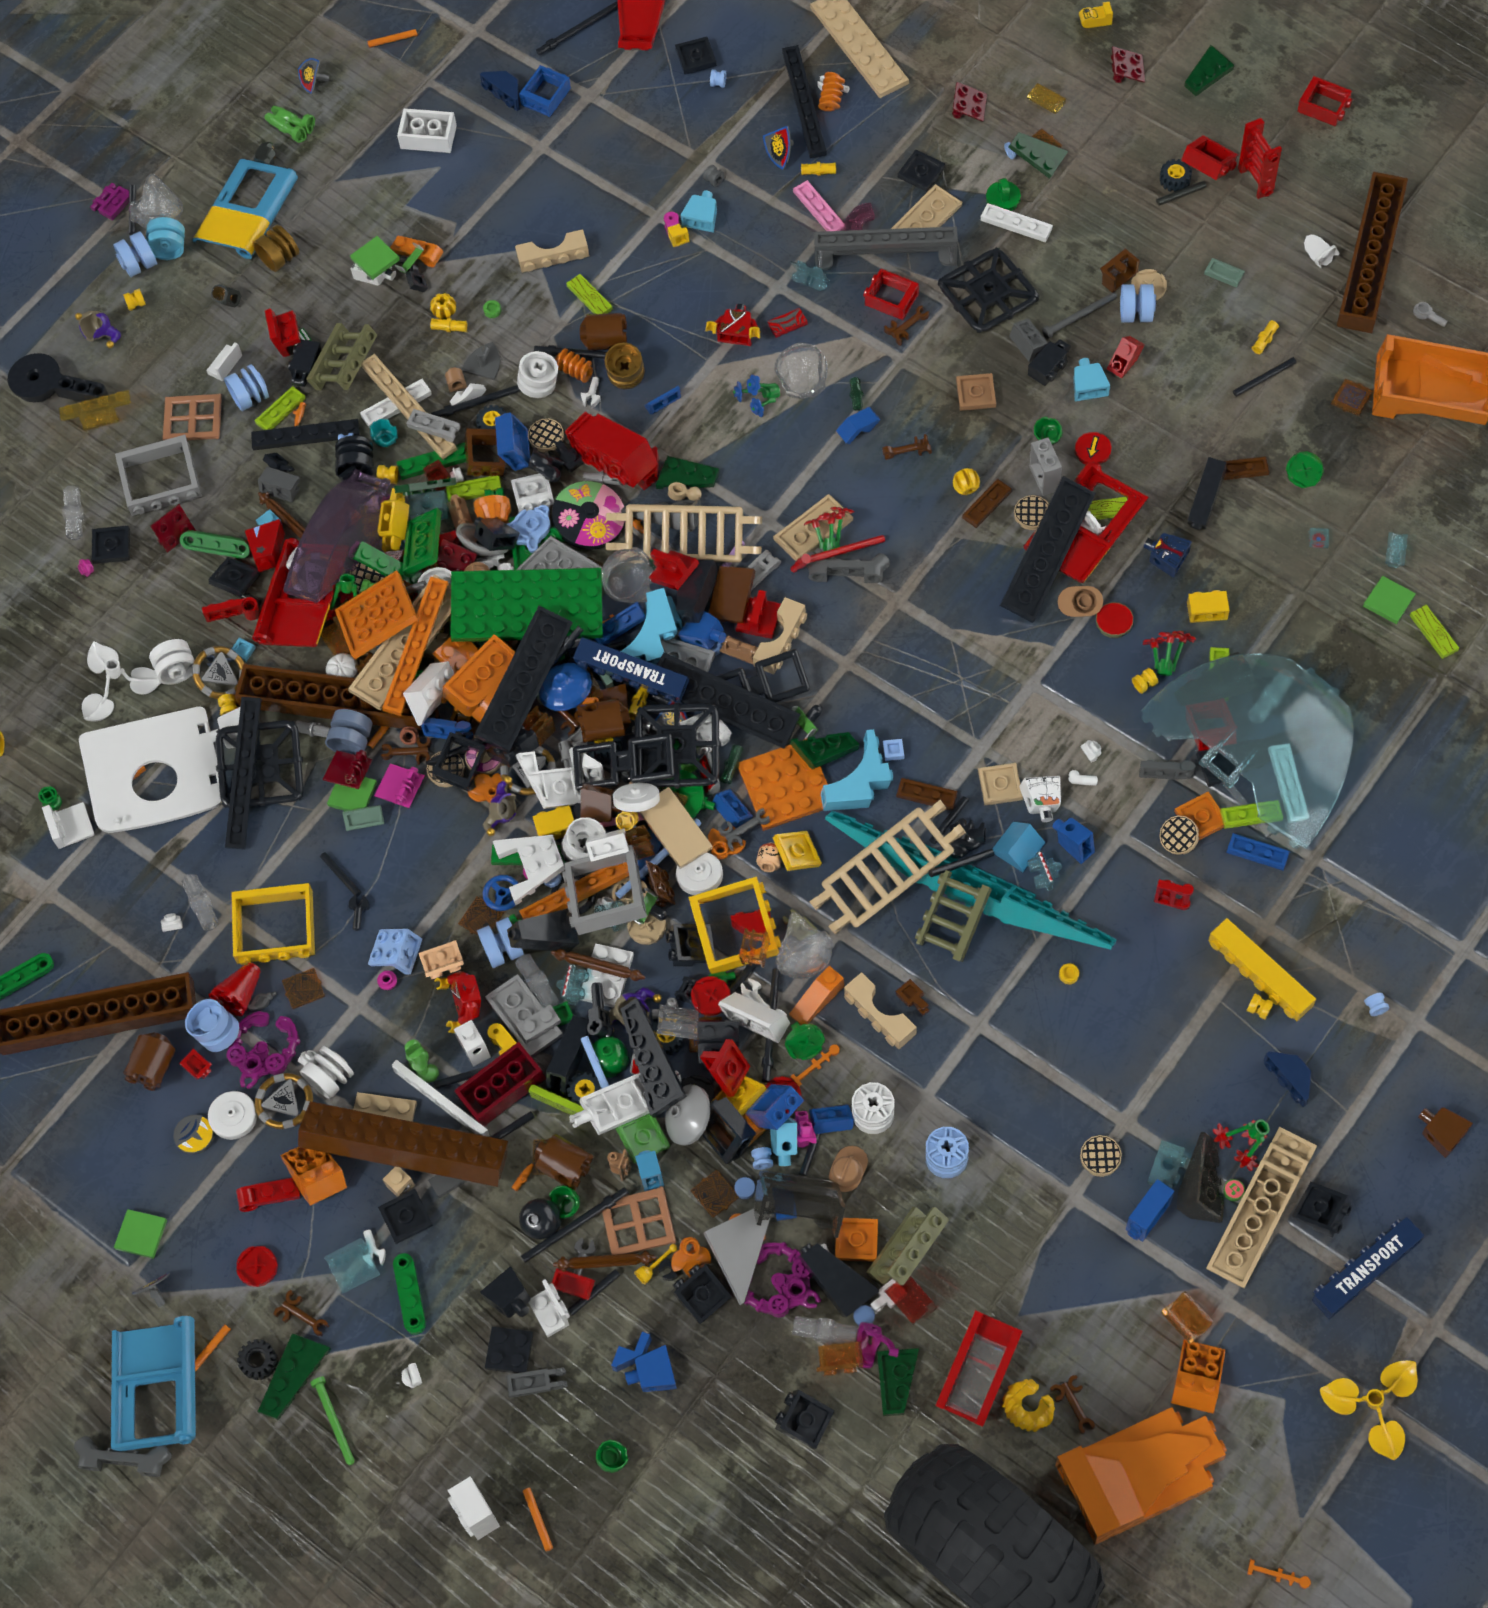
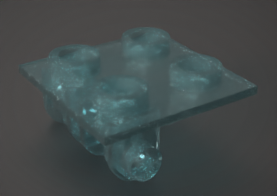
M799 260L797 262H790L797 270L796 273L792 274L794 282L804 283L805 286L808 284V287L818 291L825 290V281L828 283L830 281L822 269L815 266L813 268L807 267L806 263Z
M362 1238L324 1256L342 1293L380 1275L368 1251L369 1248Z

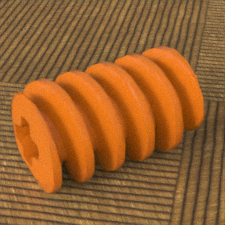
M826 72L824 74L825 78L818 107L820 110L829 112L840 108L838 103L841 102L840 97L843 95L841 90L844 89L842 84L845 83V79L841 78L837 73Z
M566 348L555 358L558 370L569 374L571 377H575L577 380H581L583 383L588 382L593 374L592 362L590 360L586 362L584 357L580 359V355L576 354L574 356V352L570 351L568 353Z

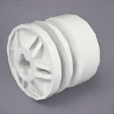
M591 818L574 820L568 826L561 844V853L564 859L570 862L589 857L586 840L590 837L605 834L606 831L603 826Z
M322 1046L319 1051L323 1056L319 1054L314 1055L318 1065L308 1062L299 1072L315 1090L330 1100L340 1090L335 1081L346 1084L347 1079L344 1075L351 1078L354 1072L339 1054Z
M869 1082L861 1085L852 1097L854 1123L861 1131L868 1134H879L886 1131L894 1120V1097L892 1092L880 1083Z

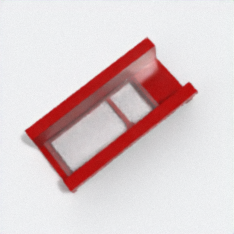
M975 1310L935 1406L983 1427L1023 1331Z

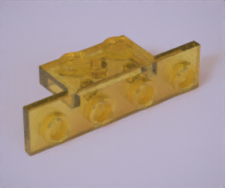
M129 390L119 391L115 394L100 396L99 398L60 407V419L65 421L79 417L84 431L119 422L115 408L131 404Z

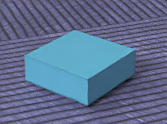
M238 638L231 649L238 653L246 663L256 647L254 644Z

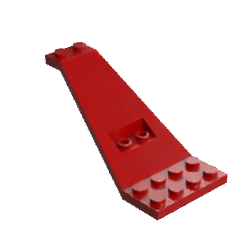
M617 0L620 29L618 48H623L624 50H631L633 48H639L640 50L652 49L666 0Z

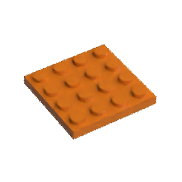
M397 570L335 609L350 654L354 659L366 654V652L418 620L402 577Z
M787 745L785 749L778 748L737 763V768L755 812L757 813L759 809L764 808L765 814L760 818L764 819L769 816L771 820L768 824H760L763 831L823 810L820 793L823 785L828 784L820 766L811 769L791 745Z

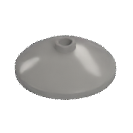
M473 523L460 524L456 529V535L461 543L479 556H497L508 551V549L489 551L474 537L477 527Z
M697 1085L684 1086L683 1089L687 1097L666 1110L665 1125L670 1139L679 1145L686 1146L696 1142L704 1133L709 1121V1097L705 1090Z

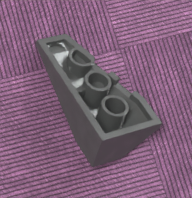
M689 499L676 500V503L670 505L700 506L701 501L700 499L695 501ZM659 502L654 505H668V503ZM626 506L622 508L621 513H626ZM633 512V517L644 520V512ZM651 512V523L662 525V512ZM670 513L669 528L680 530L681 513ZM688 513L687 532H692L699 525V513Z

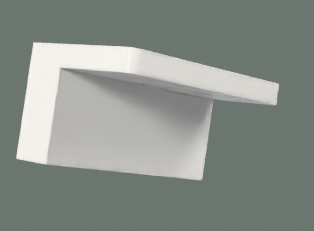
M234 343L232 346L226 344L207 369L208 375L221 381L224 380L242 357L237 343Z
M625 828L587 838L586 847L591 862L629 852Z

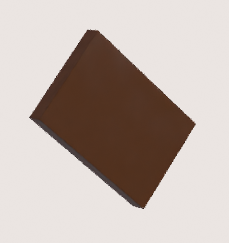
M719 566L709 614L722 622L744 624L756 571L750 568Z

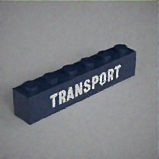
M583 637L573 657L577 663L576 665L580 668H592L595 673L602 676L608 674L617 682L622 683V681H626L633 688H645L648 693L655 696L658 694L663 695L670 702H681L689 683L687 676Z
M1408 1217L1402 1221L1400 1219L1396 1220L1390 1226L1392 1230L1387 1234L1382 1232L1375 1239L1376 1243L1372 1247L1370 1245L1364 1247L1360 1251L1361 1256L1356 1260L1354 1258L1350 1259L1344 1265L1346 1269L1341 1273L1336 1271L1329 1278L1330 1282L1327 1285L1321 1284L1313 1291L1315 1295L1312 1302L1329 1320L1422 1241L1425 1235Z

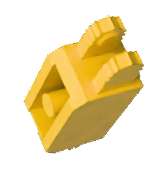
M392 488L390 500L383 501L380 508L377 532L382 537V550L384 553L391 550L393 552L399 551L401 540H405L410 505L405 503L403 492L395 493L394 488Z

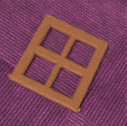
M219 393L165 397L163 440L181 435H186L187 440L219 439L222 395ZM214 402L213 414L197 415V403ZM190 403L189 415L172 416L173 404ZM213 419L212 431L196 432V420ZM172 421H188V433L171 434Z
M662 1186L657 1189L625 1196L617 1201L616 1205L612 1208L602 1211L612 1255L632 1254L668 1244H676L666 1195ZM658 1198L661 1214L641 1218L638 1202ZM630 1204L633 1221L614 1225L610 1209ZM663 1219L666 1236L647 1240L643 1224ZM635 1226L639 1243L619 1247L615 1231Z

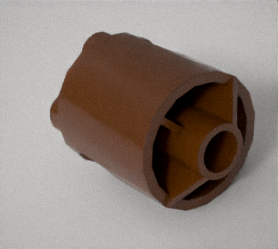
M622 313L586 314L580 325V340L588 350H607L615 344L627 343L626 332L623 331L627 330L626 315Z
M619 698L577 706L583 743L625 736V732L631 723L629 710L619 702Z
M155 1032L139 1035L130 1054L129 1063L123 1071V1074L126 1076L124 1080L132 1084H136V1082L144 1084L143 1087L150 1091H155L156 1088L161 1087L163 1076L168 1070L176 1051L168 1038Z
M555 1133L550 1139L542 1140L536 1148L535 1169L576 1191L581 1182L579 1180L581 1176L585 1177L591 1168L589 1165L594 1156Z

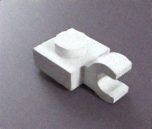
M504 554L492 557L485 556L477 558L475 562L484 563L490 569L493 565L498 567L504 564L499 563L498 560L505 557Z
M891 1279L879 1289L878 1294L880 1297L870 1305L874 1313L877 1314L886 1304L893 1308L907 1296V1293L896 1281Z

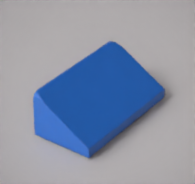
M677 386L645 404V408L650 414H653L680 399V387Z
M731 789L715 795L712 801L716 803L715 808L735 829L753 818V815Z
M849 1105L809 1109L815 1134L845 1131L853 1128L854 1118Z

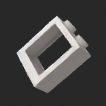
M1048 437L1032 442L1029 467L1042 496L1055 492L1062 472V466Z

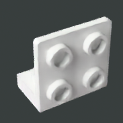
M83 802L58 812L56 810L53 811L50 805L42 807L52 840L58 849L95 835Z
M545 1279L542 1281L545 1290L532 1297L528 1303L546 1336L550 1337L569 1326L567 1319L570 1315L563 1301L558 1302L560 1297L553 1283L548 1284Z

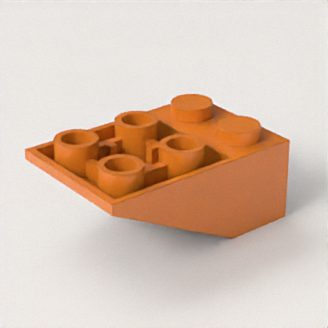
M296 1147L280 1155L302 1196L310 1206L347 1188L342 1169L329 1153Z
M1184 1339L1171 1403L1213 1414L1218 1399L1226 1349Z

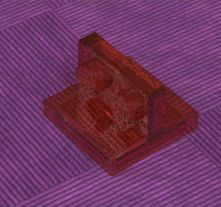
M911 1276L904 1285H899L896 1282L885 1291L913 1325L927 1312L932 1313L937 1309L933 1301Z

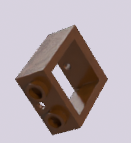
M467 428L465 435L467 475L476 477L503 476L505 461L499 455V462H473L472 445H497L496 429Z

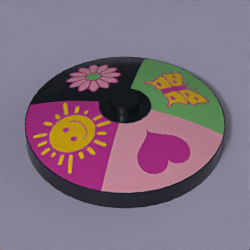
M595 481L576 482L565 487L557 495L552 509L553 525L561 534L562 539L570 545L586 550L600 549L606 547V543H613L619 537L625 521L606 520V513H621L624 504L614 490L602 483Z

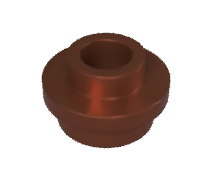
M406 726L400 732V740L406 745L415 744L417 737H419L417 729L412 726ZM407 732L412 733L413 737H412V738H408V737L406 736V733H407Z

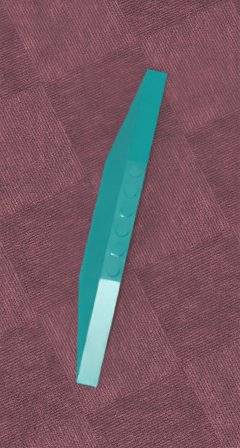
M831 811L825 817V820L865 848L884 834L873 829L874 825L866 822L861 824L855 821V818L836 811ZM902 836V839L894 837L919 869L928 863V860L916 845L910 843L911 839ZM887 841L878 848L892 867L907 877L913 875ZM926 845L934 857L941 853V851ZM949 856L940 864H938L935 868L957 861L959 859H954L951 856ZM970 864L950 871L952 872L951 879L976 889L978 887L981 888L982 885L992 888L983 913L987 916L999 918L1005 924H1012L1110 950L1117 941L1097 928L1092 929L1086 926L1087 923L1080 919L1075 921L1069 918V913L1064 910L1061 913L1052 908L1053 904L1046 900L1043 903L1035 899V894ZM927 873L915 883L927 885L931 890L937 892L940 885L937 883L940 875L931 878ZM948 885L945 889L944 894L948 898L964 902L968 907L974 906L976 901L974 896Z

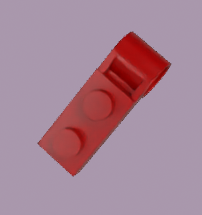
M253 597L229 599L222 603L209 604L202 607L207 623L244 614L246 619L253 621L259 618L261 612L257 601Z
M293 1178L244 1186L236 1190L239 1210L241 1212L253 1211L261 1205L300 1199L299 1189Z

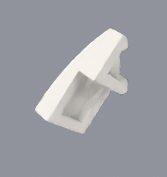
M470 383L464 392L457 391L450 400L451 405H456L481 397L486 388L481 384Z

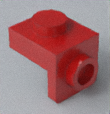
M194 1048L179 1063L196 1080L200 1077L204 1079L212 1071L209 1068L212 1063L204 1059Z

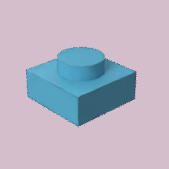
M269 509L256 519V522L260 526L279 518Z

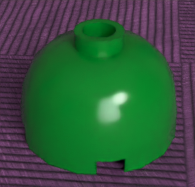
M613 1036L602 1037L592 1044L606 1078L616 1077L617 1074L626 1070L629 1063V1053L626 1045L620 1039Z

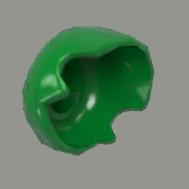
M1044 416L1036 421L1034 435L1038 441L1049 437L1051 444L1054 445L1060 441L1063 435V428L1055 418Z
M561 1185L556 1186L549 1193L551 1201L560 1210V1218L572 1217L578 1211L580 1198L574 1189Z
M610 1439L602 1442L596 1450L597 1465L605 1472L614 1473L620 1471L625 1467L629 1459L627 1448L615 1440Z

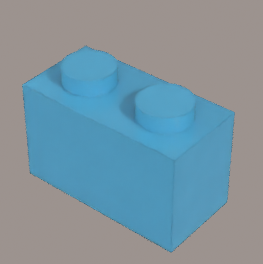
M650 1150L640 1152L635 1158L644 1191L656 1189L660 1186L663 1187L664 1182L656 1152H651Z

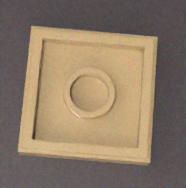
M1016 763L978 768L984 806L1023 800L1019 787L1020 780Z

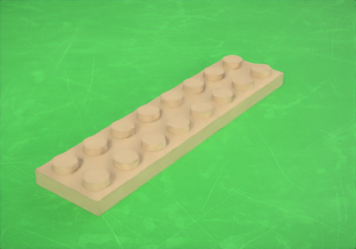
M817 0L810 4L811 10L879 98L909 84L907 76L847 0Z
M434 575V576H433L434 578H438V579L443 580L442 578L438 577L437 575ZM448 583V588L425 650L451 617L450 583ZM427 585L412 604L416 614ZM412 625L407 626L382 643L348 688L349 692L378 710L382 709Z

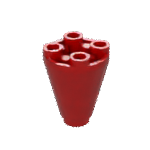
M254 963L242 966L216 985L209 994V997L220 1003L232 1015L242 1016L248 1008L259 980L260 968Z

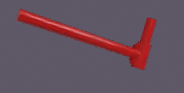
M880 535L813 555L803 554L791 566L790 570L795 573L809 563L885 542V537Z

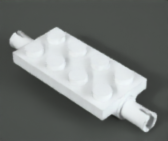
M640 1073L581 1097L579 1102L584 1110L570 1115V1122H574L572 1126L576 1128L590 1121L597 1134L601 1135L649 1114L644 1096L645 1090L639 1078ZM678 1075L677 1077L681 1083V1076Z

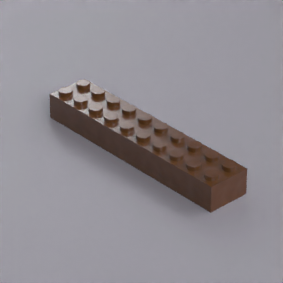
M1373 172L1337 327L1371 334L1373 332L1408 178Z
M243 664L234 696L239 707L241 706V697H254L262 699L261 710L325 719H332L336 710L348 709L366 715L371 719L373 725L402 729L406 726H412L417 731H422V727L417 725L407 701L402 715L398 716L384 712L383 709L378 710L349 692L348 688L356 678Z
M189 972L0 1009V1053L3 1056L184 1020L188 1012L196 1004L194 980Z
M311 1101L298 1130V1147L496 1187H498L508 1152L507 1140Z

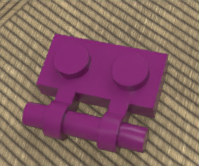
M110 183L109 186H105L102 190V194L93 200L90 209L92 211L98 209L99 214L113 221L129 203V191L121 186L116 188L114 183Z

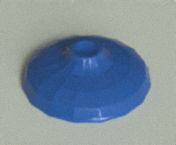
M563 663L554 666L549 670L538 692L540 701L545 707L554 711H566L575 708L590 693L592 686L591 675L586 669L578 667L575 663Z

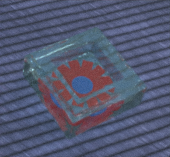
M1310 528L1309 547L1328 548L1329 529Z

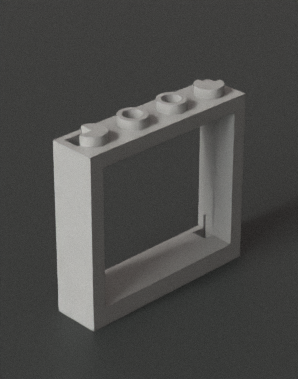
M186 435L115 454L127 507L132 516L202 497ZM184 452L191 485L132 500L125 468Z
M632 845L628 846L629 852L591 862L590 857H585L564 863L565 871L562 873L564 881L568 885L565 886L567 898L570 899L567 902L569 912L572 913V917H569L571 927H575L578 935L647 917L637 856ZM627 862L634 903L580 917L574 876Z

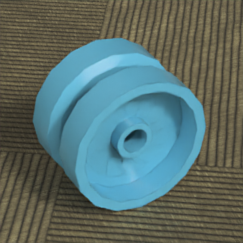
M167 217L155 218L149 221L146 229V241L155 258L173 260L184 253L185 228L182 223Z

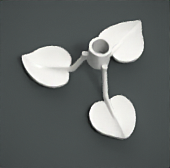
M94 641L88 652L87 663L90 670L95 673L106 671L104 697L100 694H91L83 700L82 712L84 719L87 721H101L112 714L114 703L107 699L110 679H116L123 674L128 681H131V690L137 694L144 695L151 693L161 684L155 671L139 667L133 669L131 677H129L125 670L120 668L117 652Z

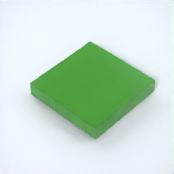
M378 236L350 255L351 260L372 280L400 260L399 256Z
M1382 576L1363 607L1397 624L1416 593Z
M364 777L359 790L335 784L327 805L343 811L368 807L377 781Z
M650 1114L615 1128L634 1164L637 1163L635 1156L639 1155L640 1152L650 1150L651 1152L655 1151L657 1154L670 1147L657 1119L650 1116Z
M127 1209L114 1245L115 1250L154 1259L167 1219Z

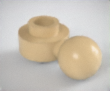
M678 482L672 483L668 487V496L673 500H682L688 497L689 500L695 501L699 500L702 495L699 488L691 487L686 489L684 484Z

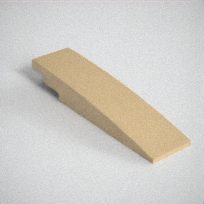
M1279 1127L1206 1268L1207 1270L1245 1288L1317 1145Z

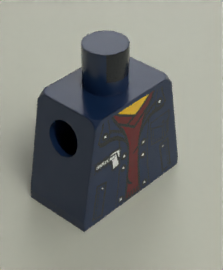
M1163 533L1158 541L1147 538L1143 548L1151 551L1150 562L1174 578L1190 552L1192 541Z

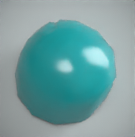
M378 419L370 426V436L376 445L389 447L396 442L398 438L397 428L392 426L388 419Z

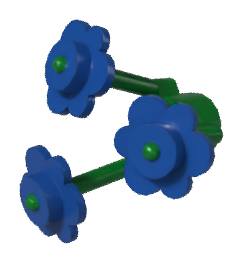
M751 375L750 379L747 380L748 389H742L741 383L737 381L733 391L734 397H737L739 402L742 401V393L757 395L758 392H762V396L768 400L761 403L758 398H752V402H750L752 412L759 417L764 416L763 406L776 402V398L780 396L778 384L760 383V377Z

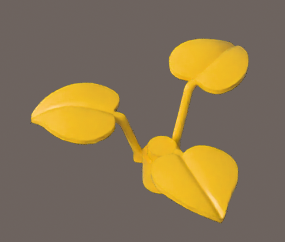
M1398 1361L1388 1365L1382 1371L1380 1377L1381 1383L1388 1387V1389L1381 1391L1372 1389L1366 1396L1357 1398L1359 1395L1358 1386L1347 1378L1336 1379L1320 1388V1394L1326 1405L1341 1415L1354 1413L1356 1402L1367 1401V1405L1371 1409L1377 1410L1381 1424L1371 1428L1368 1435L1370 1446L1378 1454L1391 1460H1396L1401 1455L1405 1445L1404 1430L1396 1421H1389L1385 1424L1381 1407L1384 1405V1394L1390 1393L1391 1390L1397 1397L1410 1396L1416 1390L1418 1379L1415 1361Z

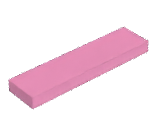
M808 180L793 188L794 194L826 231H844L845 224Z

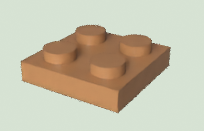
M992 373L956 376L960 411L996 408Z

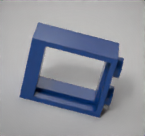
M540 65L519 93L521 105L551 117L571 89L569 77ZM543 81L559 87L550 100L534 94Z
M511 412L495 417L498 455L514 471L528 467L530 461L528 429Z
M771 1084L745 1114L758 1128L778 1130L801 1105L804 1099L792 1086Z
M1157 1179L1129 1216L1126 1226L1128 1235L1135 1240L1139 1239L1143 1242L1170 1206L1175 1191Z

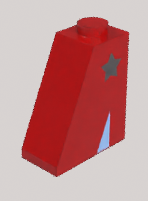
M280 519L245 530L258 571L262 572L276 567L285 536Z

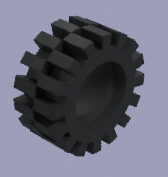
M253 1339L254 1342L248 1341L247 1346L243 1345L241 1347L243 1350L238 1352L239 1358H237V1362L239 1363L240 1370L248 1378H253L254 1380L260 1378L263 1380L265 1379L264 1376L267 1375L269 1377L271 1375L270 1372L275 1371L276 1368L274 1366L278 1363L276 1360L278 1357L268 1342ZM257 1352L263 1353L265 1355L264 1363L259 1367L251 1366V1356Z

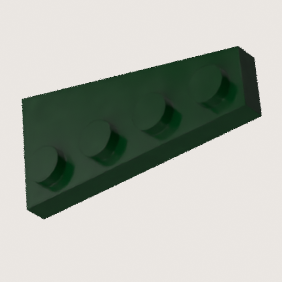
M292 1334L257 1412L279 1420L295 1399L298 1391L307 1383V1379L313 1371H316L325 1355H328L331 1351V1348Z

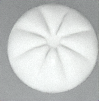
M339 653L330 658L326 665V675L357 678L359 674L358 662L350 654Z

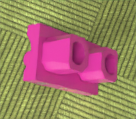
M796 1111L795 1119L793 1120L797 1122V1147L803 1148L808 1146L810 1142L816 1143L817 1137L810 1118H808L807 1111Z

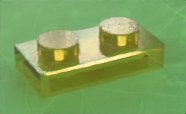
M1038 83L1028 93L1027 99L1054 114L1066 103L1064 97Z

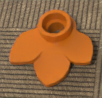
M485 773L476 774L474 779L476 787L468 792L469 797L476 802L487 801L490 803L491 799L496 795L498 783L502 781L501 775L496 773L490 777Z
M712 828L708 834V841L713 846L711 854L719 860L725 859L729 855L740 853L746 845L745 840H742L743 846H740L738 842H734L732 844L734 851H731L728 847V841L720 835L718 830ZM719 849H723V850H724V852H722V853H718L717 851H718Z
M686 1237L681 1241L680 1249L673 1254L671 1266L674 1272L683 1269L686 1275L689 1276L690 1273L688 1271L696 1264L701 1266V1264L711 1263V1256L707 1248L700 1246L697 1239ZM690 1243L692 1248L690 1251H687L686 1247Z

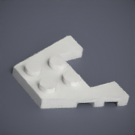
M574 747L569 749L572 767L539 771L535 751L518 753L516 755L544 809L574 806L576 803H581V791L575 789ZM581 753V767L583 764V755L586 753ZM582 767V783H584V771Z
M553 835L493 841L499 859L518 852L528 880L509 887L515 905L522 902L521 899L526 895L533 894L536 891L535 889L541 884H546L565 870Z

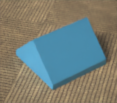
M1012 822L992 849L994 855L1019 871L1024 872L1045 845V841L1031 824Z

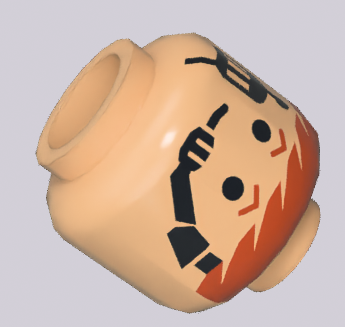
M772 842L763 844L758 851L756 862L764 872L776 871L782 863L779 851L775 843Z

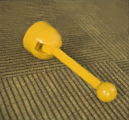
M671 1244L669 1250L650 1267L641 1266L634 1272L636 1277L643 1284L648 1283L653 1275L652 1270L670 1253L676 1252L677 1245Z

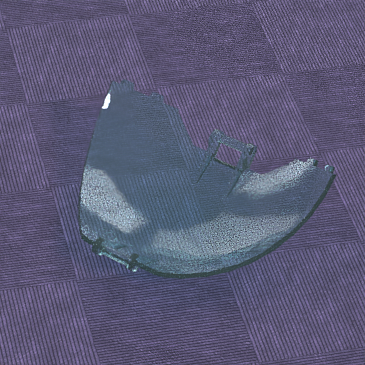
M1260 653L1239 654L1204 663L1170 682L1141 710L1144 713L1141 719L1144 723L1150 721L1153 724L1152 732L1157 737L1162 734L1168 742L1179 739H1200L1210 749L1200 760L1199 765L1203 768L1206 767L1224 782L1226 788L1230 789L1237 782L1240 774L1250 781L1253 786L1258 810L1257 817L1269 825L1267 830L1272 834L1276 835L1280 832L1290 839L1289 845L1295 849L1300 846L1307 849L1328 818L1343 786L1353 746L1352 715L1350 707L1338 697L1340 691L1336 687H1331L1315 674V670L1311 667L1305 670L1290 658ZM1218 752L1237 767L1230 776H1227L1211 762Z

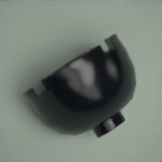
M536 1198L530 1200L522 1207L519 1213L520 1227L525 1235L533 1239H546L556 1233L561 1225L560 1210L549 1199Z

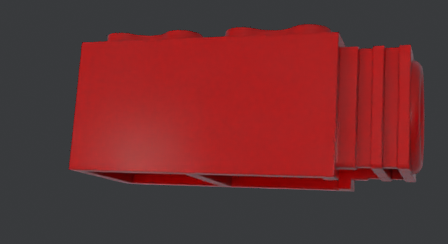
M584 412L565 430L572 448L582 455V461L586 465H592L599 472H605L609 477L616 478L623 485L627 484L634 488L658 464L645 437L600 414L592 416Z

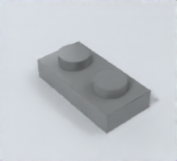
M548 1005L516 1024L526 1043L559 1025L561 1020L552 1006Z

